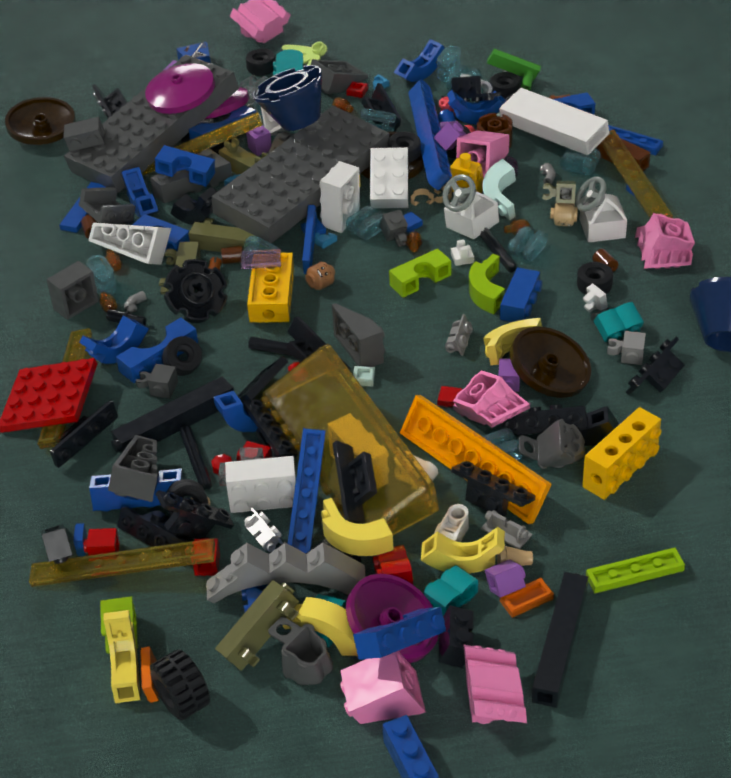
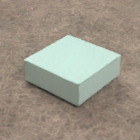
M354 366L352 386H373L375 367Z

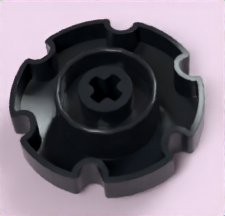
M199 259L185 260L182 264L183 267L175 265L164 282V287L168 289L164 299L172 313L175 315L178 313L183 314L184 320L191 323L206 322L209 319V315L217 316L225 306L228 295L223 293V290L227 287L223 274L216 267L213 269L208 268L207 262Z

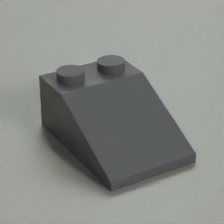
M312 59L311 65L321 68L322 89L326 94L341 93L348 89L353 81L361 82L369 76L347 61Z
M336 303L332 304L334 336L358 366L374 367L384 363L385 348L383 338L385 335L383 329L380 326L378 327L368 317Z

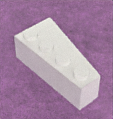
M93 223L88 241L147 264L161 265L171 228Z

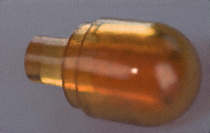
M341 97L333 100L332 105L346 112H353L354 107L350 105L348 100Z
M526 219L514 220L510 225L504 226V232L506 234L512 233L513 235L525 234L530 229V224Z
M412 231L407 236V246L412 252H416L422 245V236L419 232Z
M108 249L105 256L107 268L113 272L119 271L122 267V261L117 253Z
M106 292L100 294V305L105 312L109 309H117L118 304L114 296Z

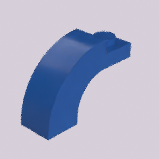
M430 39L415 60L409 62L402 59L394 73L410 82H418L420 79L424 80L438 67L436 61L445 47Z
M140 167L122 171L121 175L127 189L129 201L136 206V215L142 217L144 214L157 213L159 210L154 196L149 194Z
M234 391L214 396L216 408L231 428L241 432L257 431L258 427L244 409L243 403ZM273 399L262 401L275 420L282 418V411Z

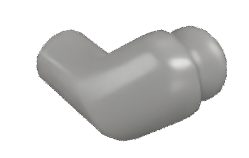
M544 163V165L540 166V171L543 170L542 174H546L543 183L552 184L557 173L550 163Z
M141 291L130 296L124 303V309H127L130 314L137 311L136 304L147 300L145 293Z

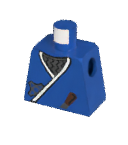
M207 42L176 48L178 60L184 55H189L211 63Z

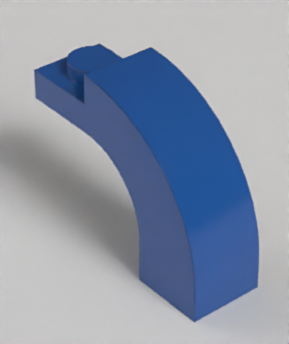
M453 90L447 93L448 103L454 109L456 117L462 122L477 125L479 118L483 115L500 112L499 108L506 102V99L502 96H494V100H482L472 103L465 101Z
M123 316L116 330L108 338L95 340L83 335L79 343L86 347L85 351L89 353L88 355L99 362L113 364L117 363L116 356L131 347L137 348L149 328L134 319Z

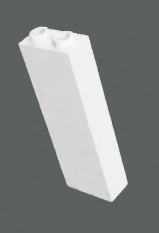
M520 88L499 108L501 117L502 114L510 117L513 127L587 156L609 135L608 120Z

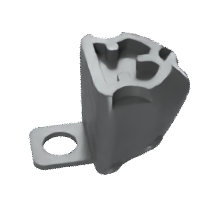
M560 419L538 435L537 440L521 435L519 437V453L537 460L538 466L542 469L547 467L563 468L565 465L577 462L585 456V439L574 424H567L563 419ZM524 442L532 445L533 453L525 450Z
M281 617L268 629V633L284 644L281 653L282 671L285 678L294 680L298 685L320 684L323 678L333 670L332 657L325 640L315 633L313 625L305 624L300 627L286 617ZM281 625H288L291 628V632L287 635H280L277 633V628Z

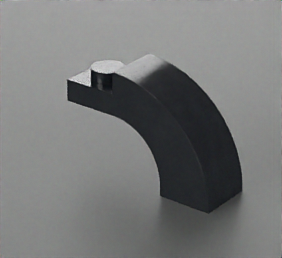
M210 187L199 196L197 201L188 194H185L174 203L170 214L187 224L201 223L213 214L211 196L217 193V191Z

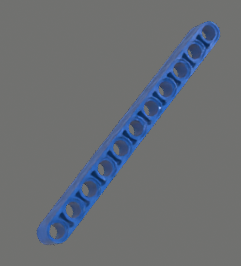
M420 79L409 90L408 94L417 135L421 141V153L427 180L434 189L440 190L452 178L447 152L434 138L441 128L431 88L425 81Z

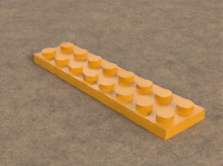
M415 395L400 434L450 469L463 461L472 462L475 466L488 470L493 475L506 479L511 484L525 488L528 492L536 496L535 501L523 507L508 501L507 507L509 511L526 523L533 524L552 484L422 395Z

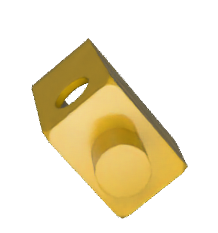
M469 153L460 154V158H456L450 166L452 177L460 174L471 177L475 183L476 191L482 193L484 178L481 164L471 161ZM464 180L457 181L458 186L461 188L470 187Z

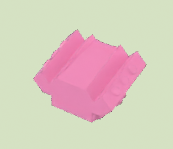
M249 0L246 3H241L238 10L233 8L230 17L240 25L241 34L262 43H266L282 33L283 25L288 22L291 16L284 7L274 0Z
M653 213L645 226L637 227L635 238H639L637 246L641 250V261H645L644 269L679 268L680 266L691 265L693 257L691 249L695 242L688 222L678 218H670L663 214Z
M482 370L471 379L470 383L453 400L455 403L453 410L462 417L466 416L472 421L483 425L487 424L491 428L530 409V404L515 393L502 377Z
M464 645L466 686L472 723L488 724L494 720L527 723L516 654L502 649L495 650L489 647L482 648L481 646Z

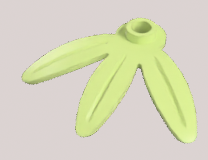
M316 42L312 47L300 45L282 46V50L293 49L302 52L304 64L308 62L307 65H311L312 59L320 60L321 56L327 52V46L323 42Z

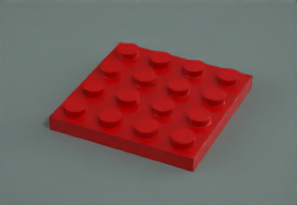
M95 358L20 369L0 418V433L78 422L98 364Z

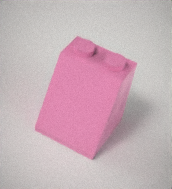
M477 130L458 137L456 158H460L462 153H469L471 161L481 164L484 178L487 171L509 153V134Z
M399 651L382 658L365 659L341 670L342 681L340 686L346 697V702L344 703L345 710L350 717L353 716L360 724L394 719L405 715H418L426 712L416 670Z

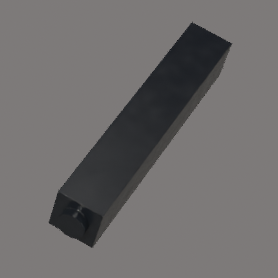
M221 376L112 430L113 440L111 445L116 453L120 452L122 454L135 435L159 442L179 432L180 427L191 426L218 412L214 403V396L234 391V387Z
M564 572L533 684L532 703L554 708L558 706L587 595L588 576Z

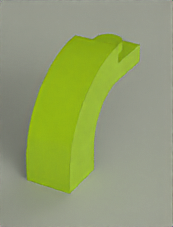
M492 254L482 264L475 261L469 271V294L472 301L479 308L493 315L500 309V304L505 295V288L490 282L499 272L500 256Z

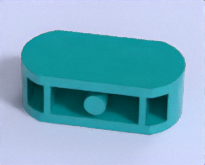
M293 49L279 52L276 55V61H273V76L295 68V71L304 69L303 53Z

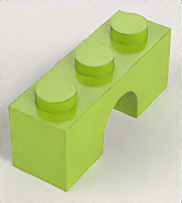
M437 248L389 270L390 286L401 297H406L419 291V278L427 277L436 283L451 276V260Z

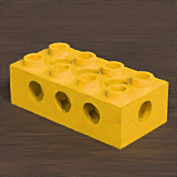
M254 253L247 301L249 323L290 322L294 281L293 253Z
M638 407L585 455L582 487L603 500L610 494L616 493L624 481L627 482L637 469H641L651 456L654 457L660 449L659 437L662 432L660 429L661 418Z

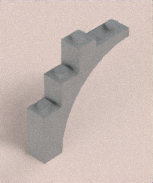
M246 543L231 554V564L207 580V601L215 604L228 595L244 589L269 584L272 580L277 583L315 584L349 595L355 585L366 577L365 565L325 543H321L307 554L287 543L282 544L270 554Z

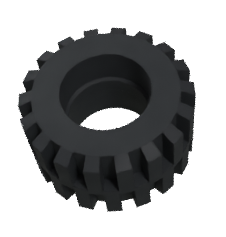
M177 649L150 665V675L154 687L166 708L177 719L183 721L209 705L210 695L207 684L194 661L185 652Z

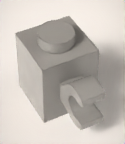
M625 331L623 341L609 339L607 354L617 355L622 353L621 363L642 365L646 333Z

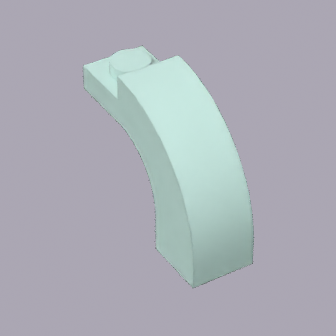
M501 159L485 174L482 185L483 193L498 203V213L510 221L516 217L514 204L502 194V191L516 181L515 171L509 163Z

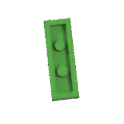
M495 48L487 60L489 65L523 77L521 88L531 91L532 81H534L541 68L540 65Z

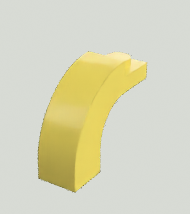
M541 318L511 322L489 332L483 339L485 354L490 360V365H499V358H503L510 351L513 341L521 331L530 327H542Z
M332 498L323 500L324 510L321 511L323 533L332 546L342 552L357 556H374L394 550L393 534L384 518L365 524L352 523L340 515Z
M496 527L481 539L467 543L453 541L437 531L422 542L421 561L440 571H445L454 566L460 567L469 574L484 571L495 565L496 555L504 550L505 531Z
M306 597L303 604L295 606L294 609L299 614L292 622L300 627L305 624L313 625L314 631L327 636L333 641L342 656H358L354 633L349 625L346 609L330 601ZM282 625L284 629H291L288 625Z
M129 610L104 613L103 621L110 652L111 687L115 703L140 700L138 656L133 622H131Z

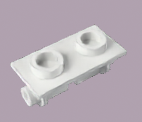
M250 508L254 514L244 520L245 527L256 537L255 539L265 551L271 552L276 548V544H284L280 539L282 536L280 531L274 525L272 527L268 525L270 522L269 518L262 511L258 514L253 508Z

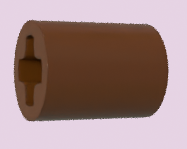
M90 215L84 216L81 220L85 236L88 239L93 223H98Z
M242 246L221 248L222 263L244 262L243 256H247V252H243Z
M599 249L594 253L592 257L593 262L604 263L613 272L616 271L618 261L605 249Z

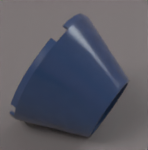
M306 65L303 66L304 69L295 71V68L276 74L262 82L258 86L259 90L257 92L253 91V98L284 130L295 131L305 128L316 122L321 116L322 71L320 67Z
M716 277L699 282L698 287H692L689 298L704 342L715 350L731 352V277Z

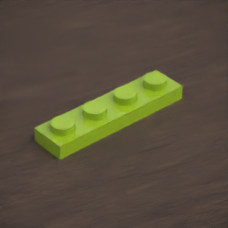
M676 547L587 569L586 576H588V582L595 594L682 572L685 569V563Z

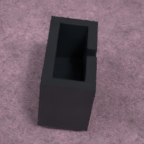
M450 605L443 616L446 632L439 634V662L463 668L465 665L464 645L473 646V611Z

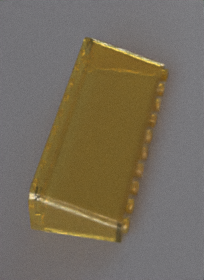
M330 344L317 349L263 392L262 402L267 409H271V415L277 423L280 422V428L287 437L291 438L290 442L297 451H300L303 428L326 430L320 486L326 496H331L338 511L342 512L341 516L343 518L344 512L333 450V442L335 441L351 445L354 458L362 452L371 454L377 494L362 504L365 523L384 518L394 535L439 511L436 490L431 478Z

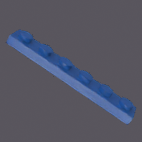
M303 428L288 544L307 553L311 550L326 430Z

